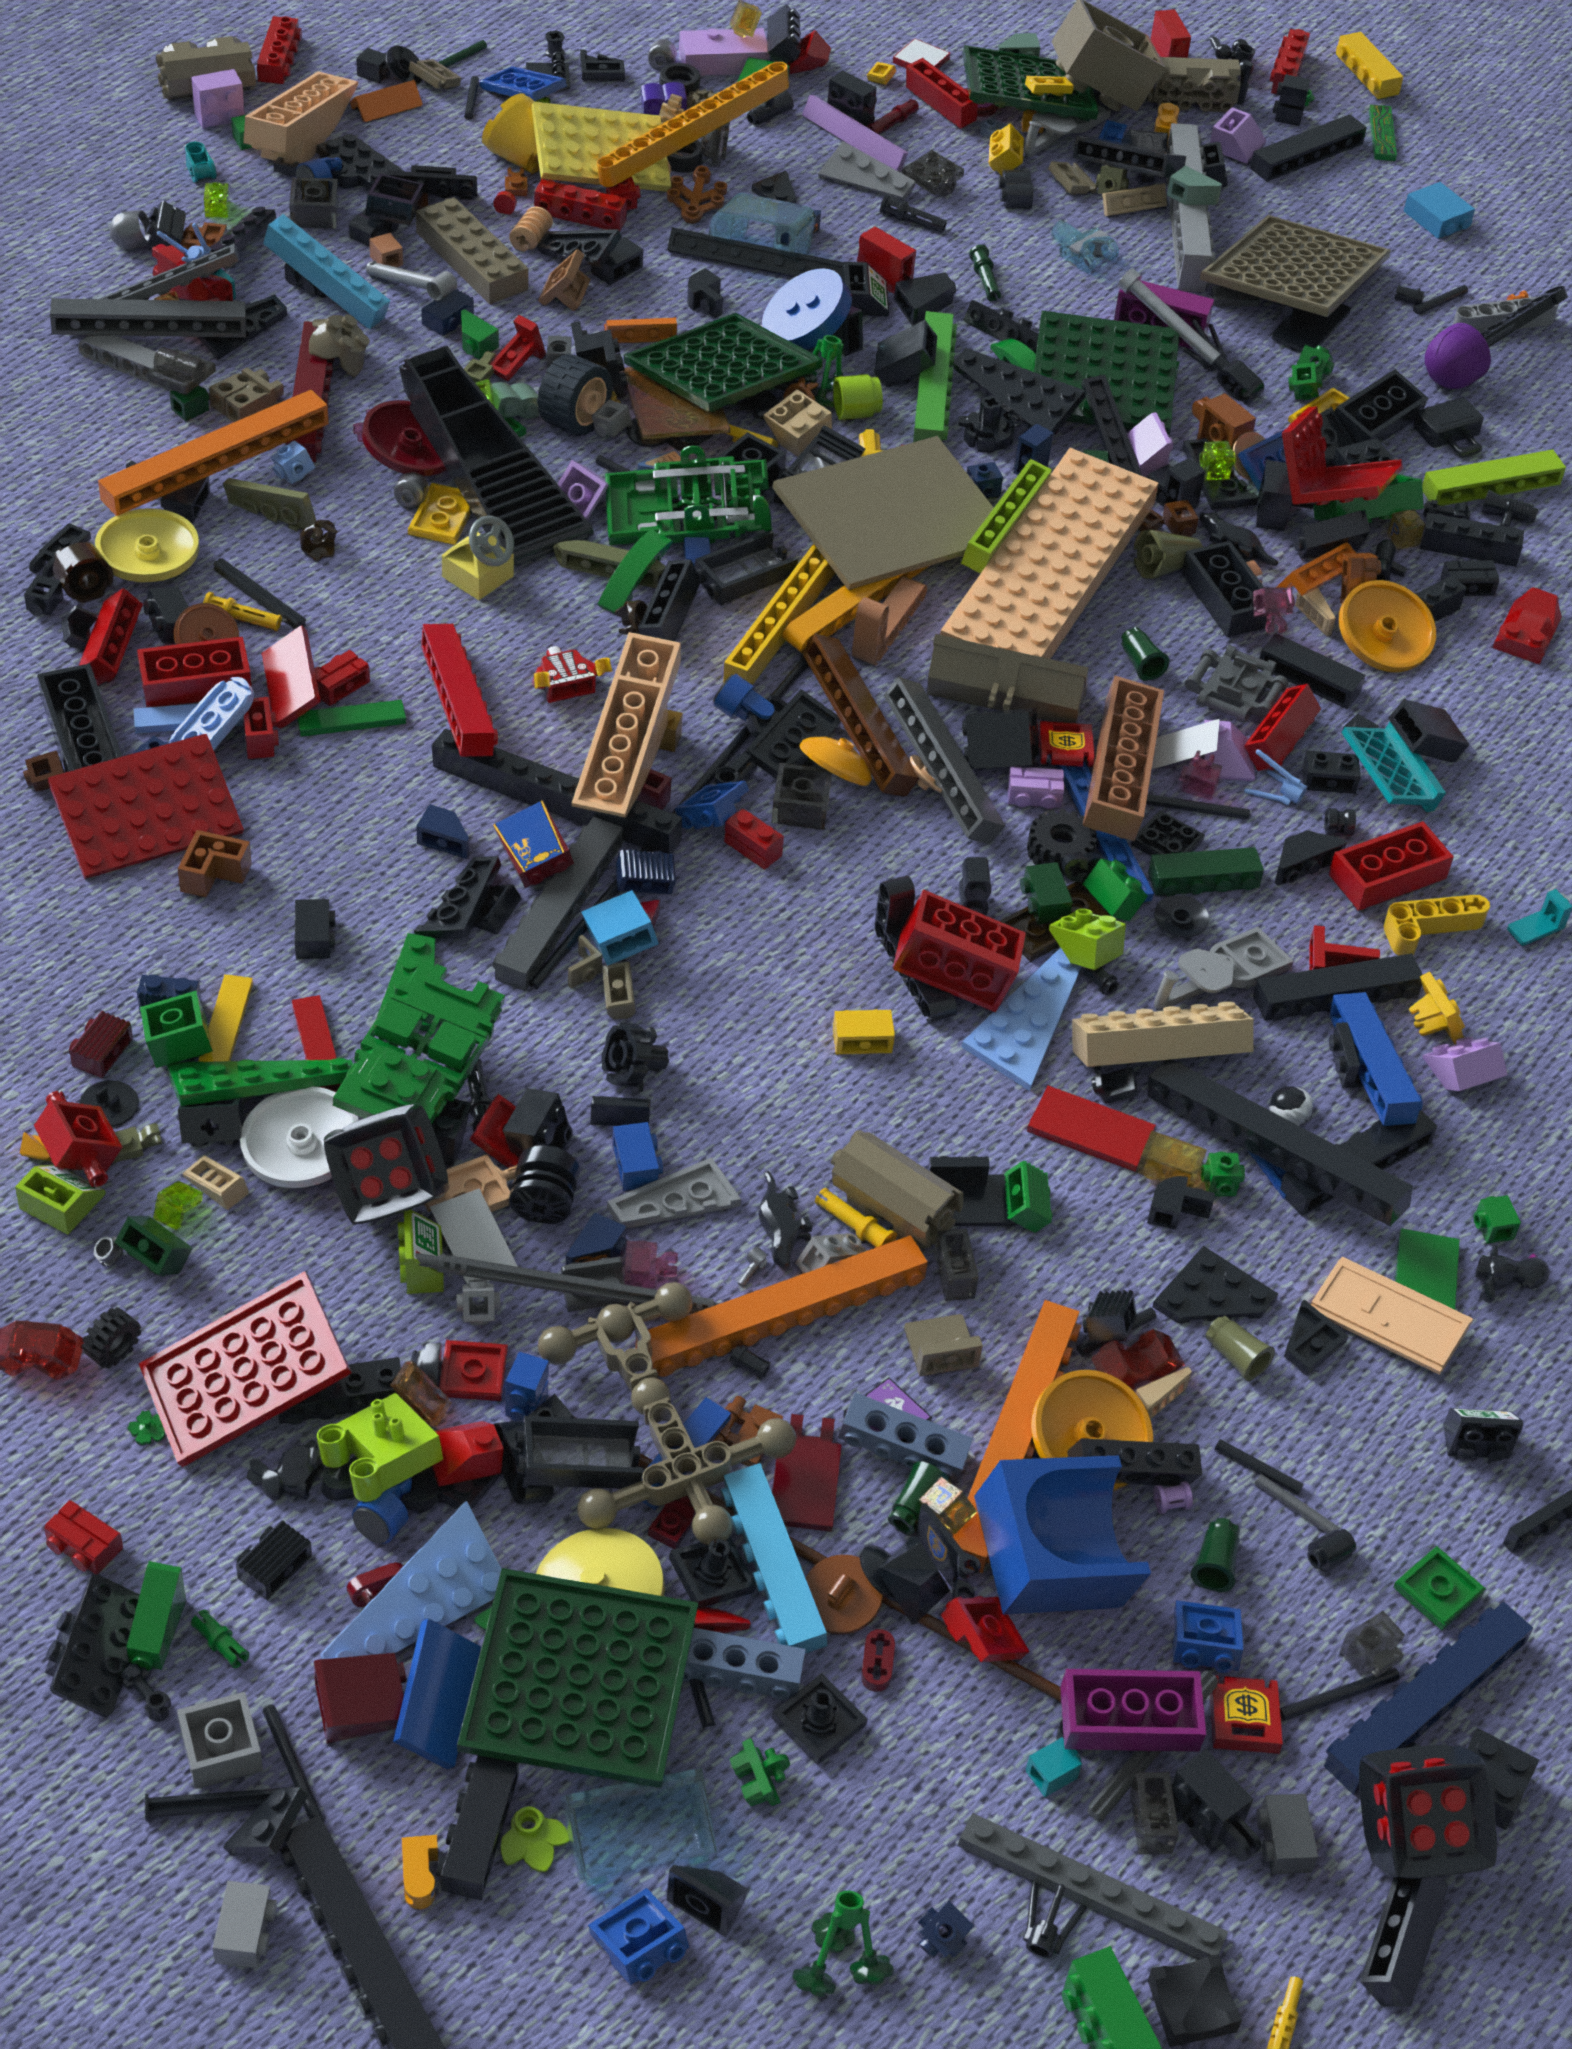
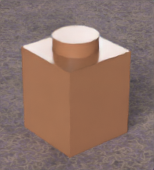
M391 233L369 239L370 257L373 261L376 260V263L393 267L403 266V248Z

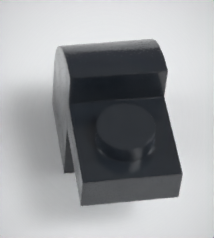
M706 268L693 274L688 280L687 304L690 309L695 310L700 307L705 313H709L714 318L721 316L723 308V297L720 295L721 279Z
M1185 1176L1167 1178L1155 1189L1147 1223L1176 1230L1180 1212L1209 1219L1215 1193L1186 1186L1188 1177Z

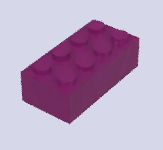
M1140 280L1198 333L1192 322L1196 319L1207 336L1214 299ZM1119 290L1114 320L1169 327L1131 291L1126 294L1123 290ZM1179 336L1178 346L1193 349Z
M1065 1670L1060 1686L1065 1749L1200 1751L1206 1737L1200 1671Z

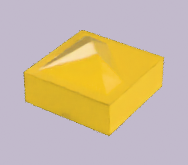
M877 62L868 72L867 79L886 85L896 73V68L894 65Z

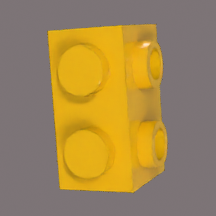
M1011 123L1001 130H996L990 137L988 163L992 170L997 171L1001 176L1003 170H1013L1023 163L1024 137Z

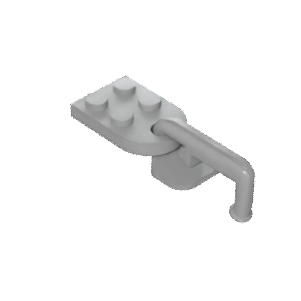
M1097 103V120L1090 119V121H1083L1075 116L1064 118L1056 113L1049 112L1048 114H1033L1032 121L1029 122L1030 127L1024 149L1025 156L1029 158L1052 145L1063 135L1083 133L1110 118L1111 109ZM1039 128H1046V133L1037 137Z
M1255 927L1215 944L1210 951L1193 949L1182 954L1179 957L1178 966L1191 981L1173 988L1174 984L1179 981V977L1172 971H1164V977L1158 989L1154 1007L1161 1011L1165 1007L1176 1005L1203 992L1217 993L1229 987H1250L1256 984L1257 979L1276 976L1290 970L1294 961L1259 927Z

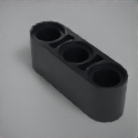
M523 1421L494 1423L504 1449L501 1471L515 1503L523 1505L549 1502L554 1494V1486L528 1485L527 1488H523L522 1474H517L516 1472L517 1456L521 1455L520 1448H515L516 1429H521ZM534 1443L535 1463H545L538 1444Z

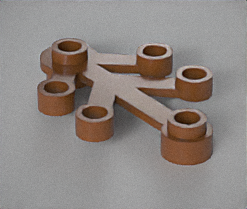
M698 166L693 171V181L695 182L693 192L683 184V177L675 175L670 178L671 189L667 190V200L681 209V216L687 223H698L702 219L703 213L724 206L723 195L727 194V183L718 181L714 184V189L702 193L704 185L708 184L711 179V172L706 166ZM680 194H682L686 199H688L690 201V204H687L685 201H683L680 198ZM711 199V202L699 206V203Z

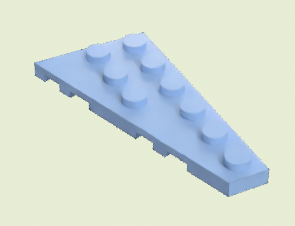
M1060 948L998 1007L996 1013L993 1012L963 1040L962 1048L1031 1091L1035 1077L1039 1072L1043 1058L1052 1041L1062 1013L1066 1008L1082 966L1070 963Z
M467 1501L456 1510L449 1520L435 1532L431 1539L385 1585L380 1593L320 1654L322 1659L396 1653L417 1641L421 1622L429 1618L445 1626L494 1599L501 1567Z

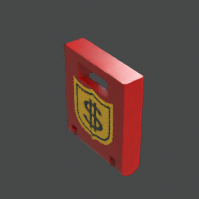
M1040 721V764H1046L1047 754H1051V765L1083 767L1085 756L1087 757L1088 767L1094 766L1092 724Z
M1224 1676L1223 1684H1219L1218 1681L1217 1687L1210 1694L1214 1749L1280 1754L1283 1741L1277 1680H1270L1269 1688L1265 1687L1264 1679ZM1232 1727L1263 1730L1262 1737L1232 1734Z

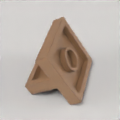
M579 249L574 251L549 274L538 299L542 305L546 306L557 297L572 311H575L580 306L591 279L579 270L584 254Z

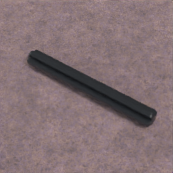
M219 558L213 563L214 571L273 614L281 615L282 620L294 629L301 625L304 628L306 627L305 617L225 559Z

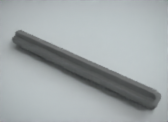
M1204 1671L1201 1674L1203 1702L1217 1687L1219 1681L1210 1671ZM1135 1751L1091 1802L1087 1810L1088 1814L1098 1822L1103 1821L1161 1751Z

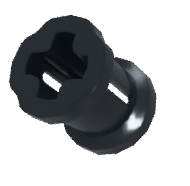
M557 30L547 32L545 35L547 40L546 56L552 58L555 52H561L564 55L562 42L565 36L563 33Z

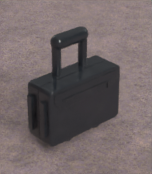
M1465 397L1428 406L1417 411L1413 428L1431 447L1437 448L1449 444L1461 458L1482 451V445L1473 437L1480 434L1484 417ZM1467 439L1471 444L1470 446L1460 448L1455 442Z

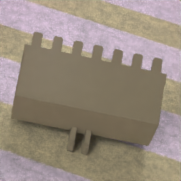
M935 634L934 649L928 674L927 695L1000 711L1037 708V719L1050 722L1077 723L1083 699L1088 689L1089 667Z

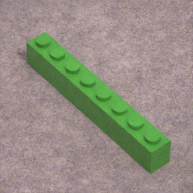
M926 311L925 320L938 336L936 360L934 366L919 374L913 442L938 436L941 441H947L957 324H953V314Z

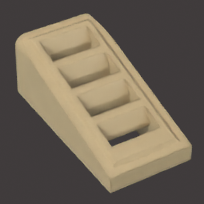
M1319 588L1303 596L1298 592L1295 606L1326 636H1331L1336 617Z
M205 1155L182 1173L184 1178L226 1210H229L249 1193L242 1176ZM206 1169H210V1170H209L206 1174H204L202 1177L198 1176V1175H200L202 1172H204Z
M1189 1367L1136 1390V1394L1144 1404L1150 1419L1186 1390L1192 1373Z

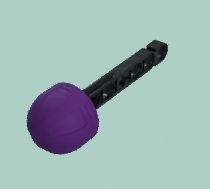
M1558 286L1546 291L1482 332L1465 323H1455L1446 328L1430 342L1426 349L1425 365L1429 373L1428 375L1435 383L1448 389L1464 388L1480 379L1490 368L1491 354L1489 347L1553 308L1554 305L1567 299L1568 295L1565 286Z

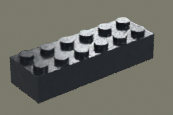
M90 663L37 674L40 697L65 773L122 757Z

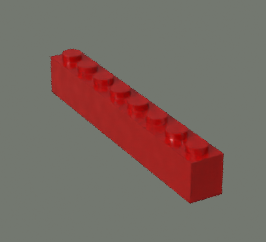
M453 623L423 624L421 648L460 756H493V746L498 744L497 729H493L492 716L488 715L487 703L482 700L481 687H477L476 674L472 673L471 661L466 658V648L461 645V634L456 632Z

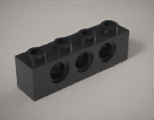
M1081 1438L1067 1451L1068 1457L1119 1455L1122 1468L1115 1480V1483L1177 1486L1181 1481H1187L1190 1485L1203 1475L1199 1444Z

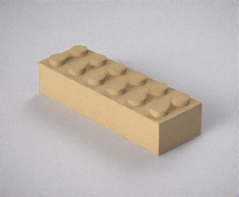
M1220 1002L1218 1006L1208 1007L1205 1004L1191 1005V1009L1169 1006L1163 1008V1011L1153 1012L1151 1009H1138L1134 1014L1113 1011L1109 1012L1108 1016L1099 1017L1097 1014H1083L1081 1018L1072 1019L1073 1053L1087 1067L1254 1052L1253 1018L1233 1002Z

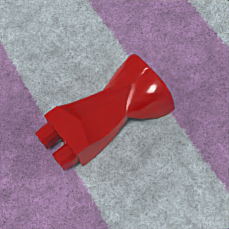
M159 244L152 248V256L158 262V265H155L153 268V276L186 263L182 261V257H185V255L172 245L165 246ZM214 275L205 278L200 276L193 279L190 284L186 286L178 285L171 288L168 294L177 298L191 301H233V289L230 281Z

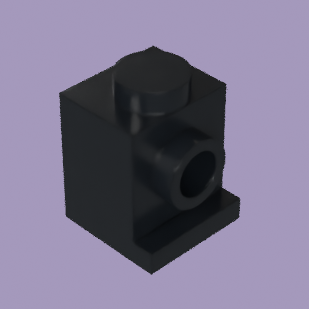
M36 575L24 593L26 610H29L35 616H41L42 614L51 615L58 603L64 599L60 580ZM44 588H48L50 590L46 592L44 591Z

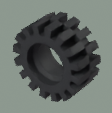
M119 1307L115 1309L110 1308L108 1313L103 1312L100 1314L101 1319H95L92 1322L95 1325L87 1329L88 1335L84 1336L82 1340L84 1342L82 1344L83 1352L102 1368L106 1367L109 1369L112 1367V1364L116 1366L120 1359L126 1358L128 1351L131 1353L134 1350L132 1346L138 1343L139 1339L137 1337L141 1335V1325Z

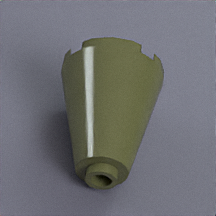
M1152 529L1144 530L1139 533L1134 543L1133 550L1137 549V558H1134V564L1143 578L1156 579L1182 569L1186 551L1201 548L1203 545L1197 538Z

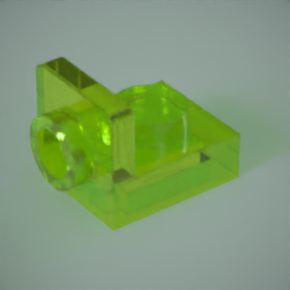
M181 1181L173 1183L158 1192L153 1218L178 1230L182 1227L184 1213L201 1203L203 1192Z

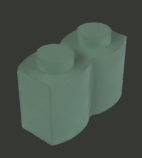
M503 382L489 385L486 397L503 418H511L517 415L522 418H535L540 415L537 404L538 394L532 386L526 383H516L510 386Z

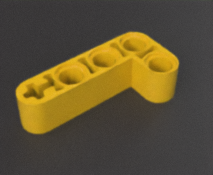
M1481 895L1396 902L1389 906L1383 928L1389 944L1396 955L1411 953L1414 955L1421 935L1482 928L1490 908V902Z

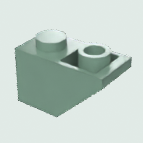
M1015 33L998 46V50L1039 57L1040 44L1036 33Z
M1185 165L1170 176L1167 196L1184 205H1216L1219 202L1222 184Z

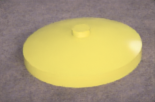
M146 508L127 511L108 520L96 535L95 547L111 566L113 575L134 582H157L183 573L195 562L199 553V539L195 527L184 517L167 510Z
M614 1528L589 1529L569 1536L549 1551L536 1574L659 1596H664L665 1592L663 1571L653 1549L636 1535Z

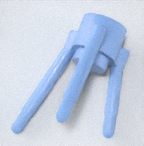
M195 223L192 224V227L201 246H192L188 250L161 231H158V236L187 256L182 257V261L186 263L208 255L211 251Z
M1256 750L1258 756L1281 774L1279 775L1272 770H1267L1270 776L1283 784L1280 789V793L1283 796L1245 788L1244 792L1278 801L1287 806L1291 802L1298 804L1303 798L1307 786L1302 784L1301 780L1292 776L1261 750Z

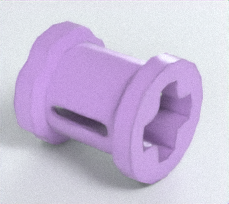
M1181 1481L1177 1486L1165 1488L1157 1485L1153 1489L1154 1502L1159 1514H1165L1167 1510L1182 1507L1185 1510H1189L1193 1506V1496L1187 1481Z

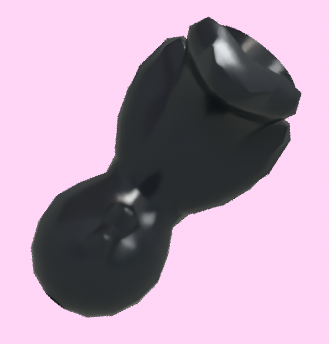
M1494 1245L1489 1256L1481 1255L1476 1268L1475 1277L1484 1280L1483 1290L1479 1298L1487 1303L1495 1301L1496 1290L1505 1288L1514 1282H1518L1525 1288H1539L1549 1278V1267L1546 1262L1538 1258L1534 1253L1521 1261H1514L1508 1257L1498 1255V1246Z

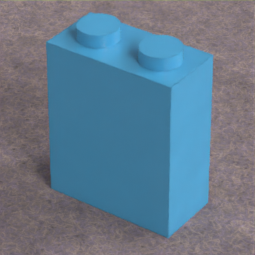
M1441 182L1409 193L1404 207V212L1438 239L1470 227L1475 208Z
M633 890L581 911L588 932L607 966L659 944L652 923Z

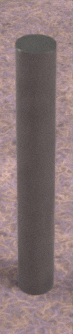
M1261 1474L1255 1481V1485L1326 1534L1334 1529H1341Z

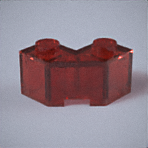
M15 1320L0 1329V1370L10 1376H16L33 1366L51 1378L60 1380L77 1371L82 1353V1344H84L83 1338L61 1324Z
M1155 1329L1143 1333L1139 1340L1130 1347L1114 1340L1106 1343L1091 1358L1097 1371L1118 1378L1132 1390L1135 1389L1134 1384L1146 1380H1149L1150 1383L1176 1372L1185 1365L1170 1336Z

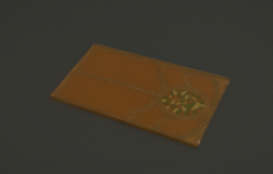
M625 368L628 383L626 388L643 439L730 433V426L723 407L717 411L708 412L633 368Z

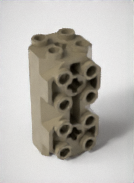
M228 36L214 38V40H210L206 44V47L200 48L189 41L171 43L165 46L163 52L156 54L157 67L160 68V73L157 74L158 83L162 87L163 98L170 100L193 97L191 77L231 69L236 71L242 82L243 90L255 89V68L251 62L253 57L248 42H240L238 38Z
M1160 57L1166 68L1147 96V102L1157 103L1158 107L1162 103H1172L1177 105L1179 110L1182 111L1188 110L1191 104L1199 105L1202 111L1228 112L1238 101L1240 91L1238 76L1241 75L1239 60Z
M857 1130L852 1135L850 1142L843 1149L837 1150L831 1159V1164L834 1165L832 1170L833 1185L846 1193L847 1203L864 1215H871L875 1218L883 1217L892 1223L893 1231L897 1233L899 1238L911 1235L919 1248H929L932 1244H938L956 1222L952 1218L954 1211L956 1210L960 1213L963 1208V1192L870 1132L865 1133L862 1130Z

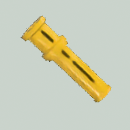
M208 592L203 603H210L223 608L234 619L278 631L282 623L281 615L237 604L234 598H221L215 596L213 592Z
M823 1188L819 1192L828 1201H825L818 1195L816 1196L815 1204L821 1206L855 1230L856 1236L861 1241L866 1240L875 1247L896 1241L897 1233L895 1231H888L883 1228L873 1216L865 1217L830 1192L829 1189Z

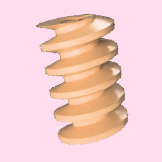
M542 207L529 208L509 234L513 247L523 252L536 248L545 233L553 225L551 214Z

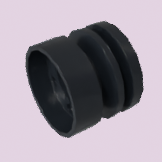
M532 1146L524 1150L519 1156L515 1179L509 1195V1205L512 1210L521 1218L532 1222L557 1224L566 1220L571 1213L574 1191L577 1188L580 1175V1165L576 1158L568 1152L552 1146Z

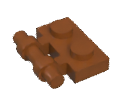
M204 222L202 228L198 227L209 247L216 244L222 236L227 234V225ZM190 223L185 228L183 233L184 239L180 243L187 250L192 246H201L199 240H196L198 238L192 227L193 223Z
M736 1396L733 1402L728 1403L725 1408L731 1413V1420L713 1441H721L728 1446L738 1444L757 1436L761 1424L767 1420L783 1419V1416L756 1404L751 1412L747 1413L743 1411L746 1400L741 1396ZM735 1422L743 1425L738 1435L730 1431ZM764 1454L741 1463L749 1467L761 1462Z

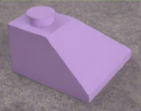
M571 460L558 482L560 488L587 521L609 486L598 474Z
M1205 720L1204 723L1211 722L1214 720ZM1219 721L1217 750L1201 755L1202 778L1255 781L1254 763L1250 760L1249 754L1244 747L1248 738L1231 722Z

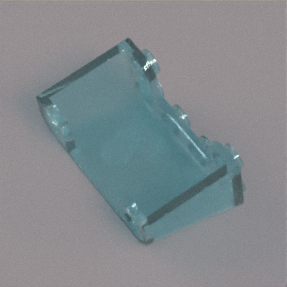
M738 193L711 219L708 235L730 240L731 238H742L747 233L749 220L777 225L773 249L809 254L816 215L814 210L808 206ZM785 232L789 233L788 246L782 245L780 241L781 235Z

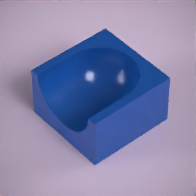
M1119 1455L1000 1460L974 1495L1003 1615L1120 1608L1126 1604L1150 1576L1151 1571L1148 1562L1128 1563L1116 1541L1112 1521V1495L1115 1480L1122 1468Z

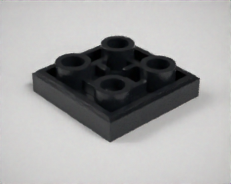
M1159 810L1137 834L1135 841L1131 842V846L1150 856L1193 852L1204 840L1205 834Z

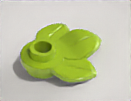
M523 1807L513 1815L511 1830L502 1837V1859L506 1865H512L524 1859L525 1863L535 1871L546 1872L553 1863V1846H561L568 1843V1832L560 1821L545 1818L542 1812L534 1807ZM530 1821L535 1826L532 1829H525L522 1827V1824Z

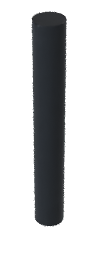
M472 76L470 80L464 114L465 119L473 118L479 78L477 76Z
M1462 285L1415 306L1413 311L1419 315L1468 293V288L1466 285Z
M1150 1307L1138 1313L1131 1331L1157 1317L1155 1310ZM1088 1340L1078 1345L1077 1351L1084 1357L1110 1342L1090 1343Z
M1221 1439L1216 1444L1215 1451L1260 1475H1264L1289 1491L1299 1495L1303 1489V1483Z
M690 1679L689 1683L702 1728L714 1726L715 1721L704 1683L699 1679Z

